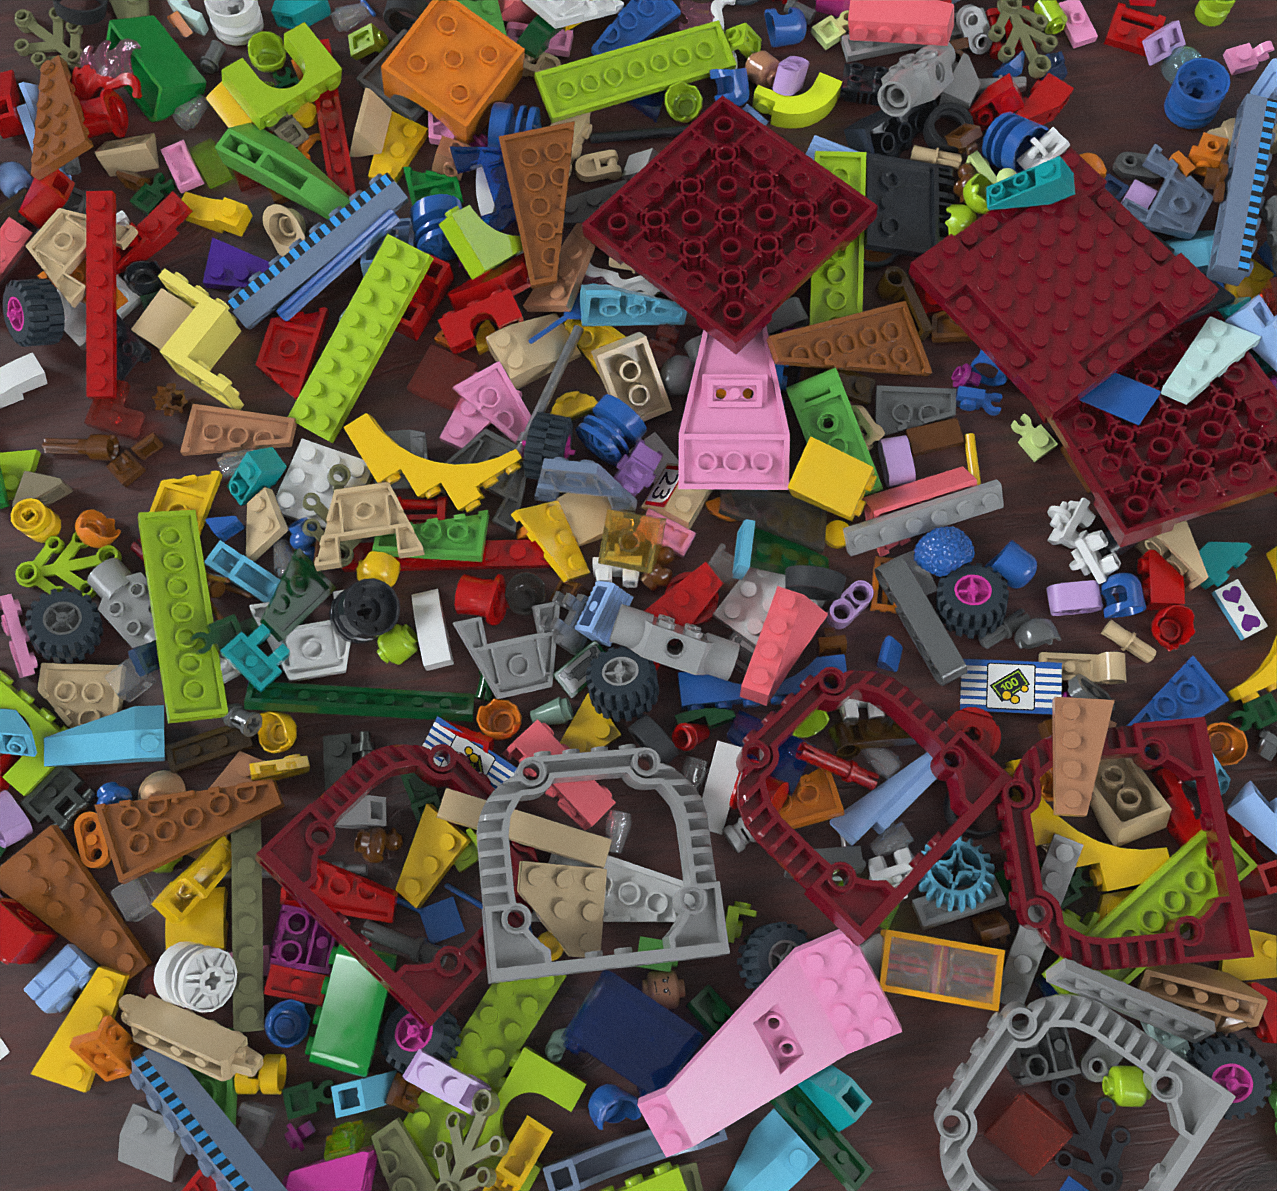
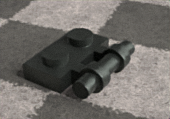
M370 731L360 732V743L353 744V735L351 733L323 736L325 791L354 765V754H361L362 758L374 751V742H371Z
M57 766L20 804L39 823L44 824L51 817L55 821L52 825L57 824L62 831L63 829L67 830L73 824L72 820L82 810L86 811L92 805L91 801L97 796V792L89 787L83 794H80L77 790L85 781L70 766ZM70 798L74 803L62 813L59 808Z

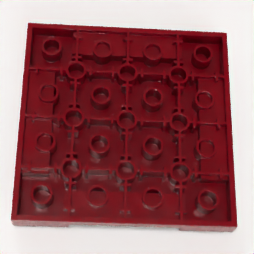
M722 95L582 223V229L585 238L620 265L624 262L694 316L699 327L737 355L772 320V314L831 256L838 250L843 251L876 219L878 205Z
M1072 147L1061 154L1060 157L1074 173L1075 195L1050 205L990 210L954 236L951 233L911 262L909 274L1049 421H1052L1212 301L1219 290L1182 253L1175 256L1105 189L1107 181Z
M1217 310L1174 328L1116 373L1162 391L1164 384L1208 318L1211 316L1225 322V319ZM1249 351L1245 352L1244 357L1238 362L1232 363L1220 377L1217 376L1213 379L1210 385L1187 405L1160 393L1139 425L1080 400L1052 421H1049L1032 403L1043 423H1050L1095 496L1094 506L1120 548L1170 532L1177 523L1272 492L1277 497V389Z

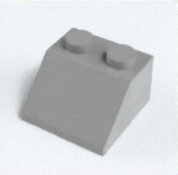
M146 1100L133 1103L120 1132L118 1161L173 1183L184 1160L186 1151L181 1145L179 1135L176 1132L171 1133L167 1129L163 1121V1115L159 1110L154 1111Z

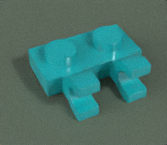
M263 623L249 637L241 631L220 650V653L260 692L282 674V670L278 665L283 663L290 656L289 653L291 652L282 643L267 657L257 647L270 637L269 633L271 631Z

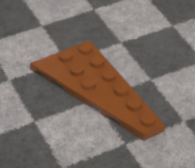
M59 55L52 60H46L40 68L41 76L36 105V127L33 139V156L31 158V175L38 180L43 179L94 147L92 141L87 137L90 133L83 124L85 118L79 99L74 95L76 91L75 86L70 83L71 74L67 61Z
M575 121L499 136L531 289L557 284Z
M906 301L771 335L766 339L776 365L836 368L839 370L929 376L933 373Z
M271 778L238 783L236 786L222 788L217 786L196 792L191 790L150 796L148 799L124 800L115 804H97L94 806L120 883L126 884L285 807L276 781Z
M57 824L50 825L0 866V889L102 966L130 974L129 982L153 963L90 871L82 863L80 857Z

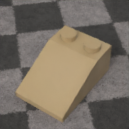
M556 313L508 325L486 337L491 355L496 362L500 361L516 390L553 371L570 336L563 323L533 344L529 343V339L560 319ZM577 346L569 362L581 356V353Z
M637 332L591 351L608 395H612L627 404L639 415L643 422L672 410L650 345L644 334Z
M1187 520L1175 524L1172 531L1139 541L1135 546L1143 555L1149 549L1156 550L1184 577L1185 594L1208 578Z
M1132 758L1100 760L1090 806L1100 827L1112 844L1119 847L1166 828L1172 809L1144 771L1136 766Z

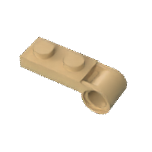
M1041 652L1038 654L1039 662L1062 663V683H1068L1077 674L1084 675L1095 684L1126 683L1125 653L1104 652L1099 655Z

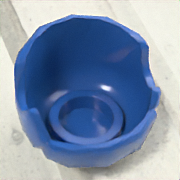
M289 999L277 1003L268 1011L264 1028L269 1040L275 1046L289 1048L299 1044L307 1036L311 1018L305 1009V1004Z

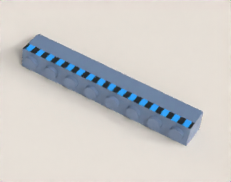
M1247 93L1237 109L1227 161L1229 170L1224 180V199L1219 205L1206 276L1209 280L1238 286L1244 277H1249L1252 272L1254 262L1250 260L1257 246V239H1254L1261 223V218L1258 217V214L1265 201L1262 191L1269 177L1265 173L1272 159V154L1269 153V150L1276 136L1273 128L1277 123V100Z
M388 172L383 176L380 173L372 178L369 182L370 187L363 192L361 190L356 191L349 198V204L344 208L341 206L335 208L329 214L330 219L324 224L319 222L309 230L310 235L303 241L301 238L297 239L289 246L290 251L283 257L278 255L269 262L268 265L270 267L265 272H256L249 278L250 284L243 289L239 287L229 294L228 298L230 300L226 304L247 329L251 330L286 302L388 209L397 212L409 202L408 197Z
M148 1049L131 1059L132 1073L130 1074L132 1084L137 1090L142 1089L145 1092L150 1107L154 1111H160L167 1129L171 1133L176 1132L179 1135L183 1149L189 1155L194 1154L198 1159L201 1172L206 1177L211 1176L216 1182L217 1191H288L184 1064L152 1049Z

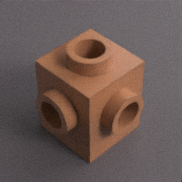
M442 135L435 154L432 171L445 174L448 177L457 176L458 180H461L463 171L469 172L473 158L468 156L471 146Z

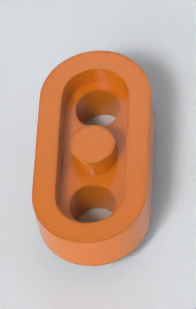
M95 812L81 814L74 824L80 859L87 867L103 868L111 861V856L98 815ZM95 822L96 828L93 832H90L89 826ZM101 849L102 856L96 859L95 853Z

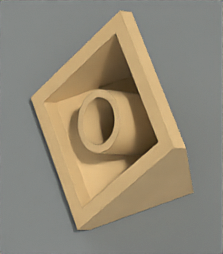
M366 87L350 151L351 157L382 153L392 109L371 89Z
M154 133L105 141L95 151L96 157L110 177L116 176L117 170L140 172L159 168Z

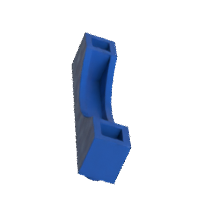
M845 655L817 657L808 667L782 682L770 700L771 704H781L791 692L796 695L802 690L799 685L810 674L815 677L826 667H835L843 673L846 672ZM687 672L678 673L681 711H692L709 707L729 710L732 709V705L743 704L745 708L760 705V703L740 697L742 684L732 683L711 675H693ZM824 682L826 687L834 689L830 683Z

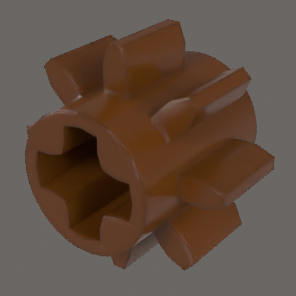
M168 383L166 387L157 386L158 392L155 396H152L157 405L155 410H164L165 416H173L174 412L183 413L182 407L188 403L184 395L185 389L176 390L175 383Z

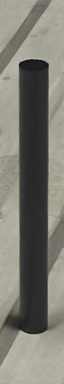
M689 125L590 133L591 144L677 137Z

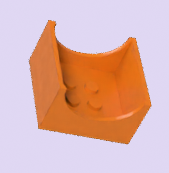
M432 0L381 66L384 95L390 99L394 94L401 95L416 102L439 119L451 131L457 141L469 145L475 141L472 138L473 135H479L488 124L493 104L496 101L504 102L521 80L525 49L457 0Z

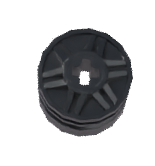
M375 578L362 579L343 590L332 601L329 611L330 623L336 634L343 640L353 644L367 643L390 631L397 623L400 614L399 599L395 591L387 583ZM357 612H358V613H361V612H362L363 615H364V617H363V616H358V615H357Z

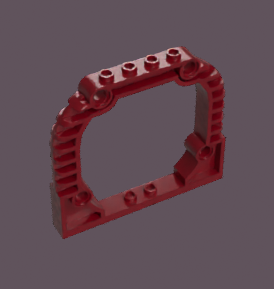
M826 667L815 677L810 674L799 685L802 689L796 695L791 692L781 702L780 705L783 708L778 713L772 710L761 722L764 726L758 732L752 729L742 740L745 745L736 758V766L741 773L737 785V805L744 822L743 824L754 840L806 890L804 895L856 946H859L874 932L1002 791L1003 786L1013 778L964 732L959 730L955 733L948 726L947 722L942 721L935 714L934 710H930L922 702L921 698L916 697L909 687L895 680L896 678L873 670L856 671L855 669L843 673L838 668ZM824 682L830 683L834 689L826 687ZM848 699L871 703L892 718L933 758L930 764L931 771L936 778L946 781L950 797V809L959 816L943 835L938 831L928 841L927 845L930 849L925 854L920 851L908 863L912 869L895 887L887 880L858 878L853 867L846 862H835L832 865L828 863L780 816L770 802L766 780L778 764V748L817 710L825 712L835 711ZM752 754L756 756L759 763L751 762L747 755ZM944 759H948L953 767L947 765ZM833 874L841 877L843 886L835 884L832 878Z
M1205 717L1134 723L1131 726L1108 728L1100 759L1132 758L1136 766L1143 770H1151L1160 765L1183 781H1196L1202 814H1200V825L1202 830L1206 831L1208 840L1206 855L1208 860L1212 861L1219 897L1207 899L1196 916L1186 915L1171 919L1165 927V933L1099 938L1085 936L1064 924L1059 902L1051 893L1043 890L1031 820V813L1038 808L1041 802L1040 778L1049 769L1053 768V735L1040 740L1023 755L1014 771L1013 779L1003 786L1002 791L998 794V803H995V815L997 820H1001L1003 832L999 834L1002 850H1006L1008 862H1004L1005 876L1007 880H1011L1012 892H1009V903L1011 909L1016 910V917L1022 927L1028 930H1037L1042 941L1062 959L1073 960L1092 970H1117L1255 957ZM1145 747L1154 750L1156 754L1155 760L1146 756ZM1013 788L1020 792V802L1011 800L1009 789ZM1031 906L1039 909L1041 913L1039 922H1034L1029 918L1028 910ZM1182 924L1186 925L1190 930L1188 940L1184 939L1180 934V926Z
M394 744L376 749L357 761L312 804L310 803L256 853L255 860L425 1029H428L487 965L483 926L460 949L455 946H445L434 955L431 963L419 965L404 964L395 973L370 949L372 944L362 933L356 935L348 927L351 923L342 913L338 911L335 914L311 891L317 882L318 856L326 854L333 846L336 836L334 826L376 786L390 777L415 773L429 786L438 788L448 786L451 790L486 801L495 790L490 785V779L483 772H477L470 765L471 762L462 752L457 753L449 745L439 744L430 750L420 745ZM434 758H444L447 766L441 767L436 765ZM315 832H323L328 840L325 843L318 844L313 841L311 836ZM509 840L516 903L525 905L532 914L534 910L517 892L520 861L539 862L534 851L535 848L530 846L523 847L517 842ZM516 912L508 914V924L513 928L521 927V916ZM449 956L452 958L454 969L450 971L443 969L440 964L441 957Z

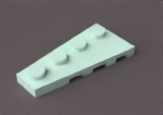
M1210 316L1164 384L1161 394L1187 405L1206 389L1213 379L1217 376L1220 377L1232 363L1238 362L1244 357L1245 352L1257 346L1261 336Z

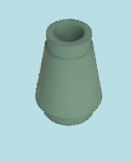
M558 697L530 711L533 723L538 719L541 723L547 725L566 724L568 720L574 718L572 706L567 697L563 699Z

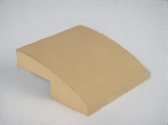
M161 288L131 330L161 350L194 309Z
M566 493L555 500H559L578 546L600 540L604 534L626 528L630 523L624 510L612 509L608 498L604 496Z

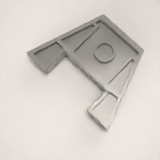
M550 602L532 606L537 634L487 644L482 617L453 623L496 699L552 687L557 634L543 628L540 623L544 615L552 619L554 617L559 618L560 606L556 603Z

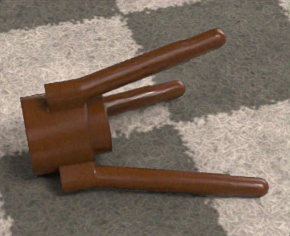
M205 571L211 609L218 620L223 619L224 616L212 602L211 598L220 597L225 590L250 599L253 597V594L227 584L230 582L229 578Z

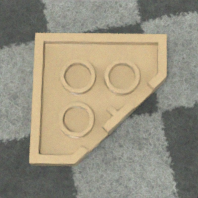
M41 663L37 690L53 706L54 711L70 728H74L122 711L127 667L124 665Z
M520 861L517 892L524 901H527L535 911V915L562 945V949L566 954L571 957L585 958L586 952L601 951L607 869Z

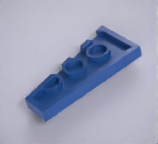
M631 0L625 8L623 7L615 21L607 27L591 47V53L595 56L647 41L677 19L681 14V10L672 0Z
M1192 655L1127 726L1142 722L1205 717L1226 704L1229 698ZM1145 747V753L1152 750L1149 747Z

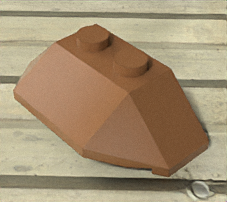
M1191 963L1147 967L1143 970L1137 986L1139 990L1149 992L1153 996L1213 1020L1216 1032H1223V1034L1235 1032L1247 1026L1249 1028L1258 1026L1268 1002L1265 996L1233 975Z

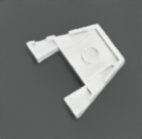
M522 0L555 29L616 14L624 6L621 0Z
M343 590L334 591V592H333L334 599H335V598L337 597V595H338L339 593H341ZM269 602L250 605V611L258 626L261 625L260 620ZM330 620L298 625L281 642H278L269 633L270 637L267 639V642L273 652L282 643L291 651L289 653L290 656L280 664L290 682L346 673L351 642L343 640L336 634Z

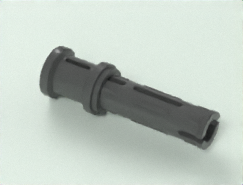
M227 702L228 715L221 717L225 725L230 728L236 727L240 729L241 733L247 737L254 736L261 728L262 716L256 712L250 713L246 711L245 707L239 703L230 704Z
M367 920L363 927L373 930L374 933L361 930V933L368 940L408 954L412 962L415 963L419 961L431 963L434 955L443 948L428 942L426 937L422 936L415 939L371 922V920ZM448 956L441 957L440 964L442 968Z

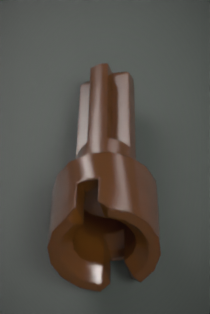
M91 434L88 439L45 438L42 444L45 453L88 455L91 460H114L120 452L119 440L115 435Z

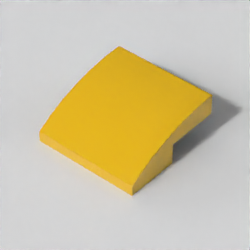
M222 82L206 97L228 128L246 123L254 124Z
M225 887L214 888L207 898L200 899L182 922L171 924L167 919L165 920L166 950L178 942L186 941L226 950L229 923L226 920L228 891Z

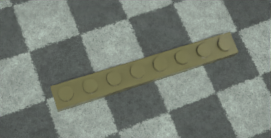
M261 818L231 832L232 954L237 968V981L233 990V1031L239 1032L264 1030L262 866L255 860L256 853L261 849Z

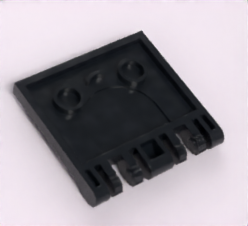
M867 153L865 197L878 205L876 219L864 230V249L919 257L945 239L943 236H949V229L945 222L950 219L951 213H947L946 209L955 204V195L945 192H950L954 188L955 169L950 166Z

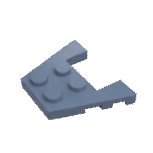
M1154 144L1142 166L1165 178L1152 205L1148 210L1128 198H1125L1121 204L1148 230L1190 240L1195 235L1213 200V196L1203 189L1191 176L1186 177L1177 169L1179 164L1172 158L1170 160L1165 158L1161 154L1163 149Z
M555 457L554 459L544 458L534 498L536 501L552 502L560 496V492L604 496L608 498L612 509L636 511L637 499L599 464L591 460L576 462L562 457Z

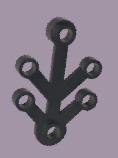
M1070 1076L1053 1079L1051 1081L1052 1093L1057 1099L1064 1102L1078 1133L1059 1126L1052 1119H1046L1041 1123V1133L1048 1140L1059 1139L1087 1151L1093 1163L1074 1157L1071 1151L1061 1148L1055 1153L1057 1166L1064 1170L1072 1168L1090 1176L1094 1186L1100 1191H1117L1123 1183V1175L1118 1167V1163L1124 1146H1127L1131 1141L1129 1130L1122 1125L1113 1127L1111 1130L1113 1141L1106 1159L1099 1147L1109 1117L1116 1112L1115 1102L1108 1096H1101L1097 1100V1113L1090 1129L1074 1096L1076 1094L1074 1080ZM1062 1083L1070 1087L1069 1092L1066 1094L1058 1091V1086ZM1104 1101L1110 1102L1112 1104L1111 1110L1103 1111L1100 1108L1101 1103ZM1051 1124L1055 1126L1056 1131L1054 1134H1047L1044 1131V1127ZM1124 1131L1127 1134L1126 1139L1118 1141L1115 1138L1116 1132ZM1061 1154H1067L1070 1157V1161L1067 1164H1063L1058 1160ZM1109 1172L1113 1175V1179L1110 1182H1104L1101 1179V1175Z

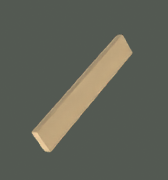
M446 788L436 818L477 830L479 816L486 800ZM515 809L510 817L509 840L601 869L605 867L611 839Z

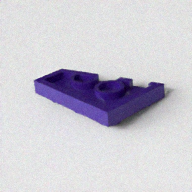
M212 237L203 284L206 288L233 291L239 287L243 289L250 284L248 280L258 271L263 273L270 267L268 265L269 262Z

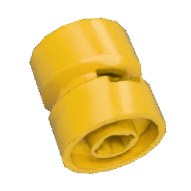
M33 498L23 499L12 509L11 522L13 526L35 542L45 543L50 536H57L61 529L59 516L39 500Z
M266 1054L263 1058V1066L253 1077L235 1073L236 1093L256 1094L258 1090H261L262 1094H282L287 1074L286 1056L284 1054Z

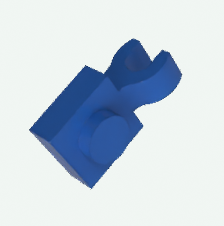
M959 386L956 391V406L965 411L979 410L982 407L989 415L996 416L1000 413L1001 408L992 406L991 402H1000L1002 395L999 393L987 394L984 389Z

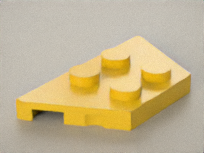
M211 471L209 475L198 477L196 475L184 476L182 479L162 480L149 512L196 510L199 535H201L206 522L205 519H207L223 475L220 471Z

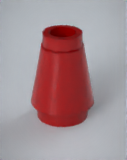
M681 723L674 729L672 741L678 749L690 751L706 740L710 735V731L705 724Z

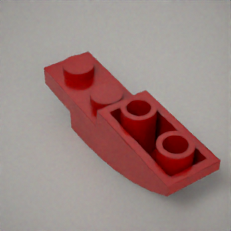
M172 191L137 226L132 222L129 224L137 229L138 235L125 250L116 246V275L125 272L126 267L133 262L147 260L179 234L176 228L193 211L175 192Z
M524 252L497 269H491L448 292L447 295L454 310H462L466 308L468 303L474 300L482 301L489 298L494 291L500 289L505 291L510 288L514 296L531 287Z
M1164 768L1153 772L1152 776L1160 794L1172 809L1166 828L1182 847L1202 829L1200 818L1195 819V809L1190 799L1186 798L1182 790V780Z

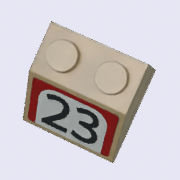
M667 463L641 508L646 511L651 509L691 529L713 489H678L679 464Z

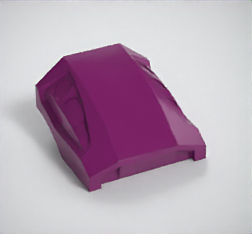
M282 904L270 946L268 963L330 975L331 964H329V959L336 940L304 908Z

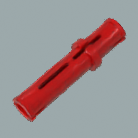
M801 742L797 748V751L801 752V754L796 753L797 759L836 774L847 783L852 781L869 790H873L878 783L873 778L879 779V774L858 766L856 761H846L806 742Z

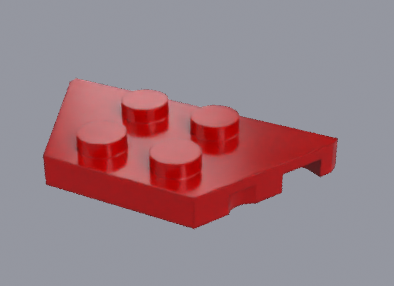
M325 307L319 308V311L314 313H296L289 321H285L281 317L271 318L255 364L262 373L296 401L308 380L329 316V311Z

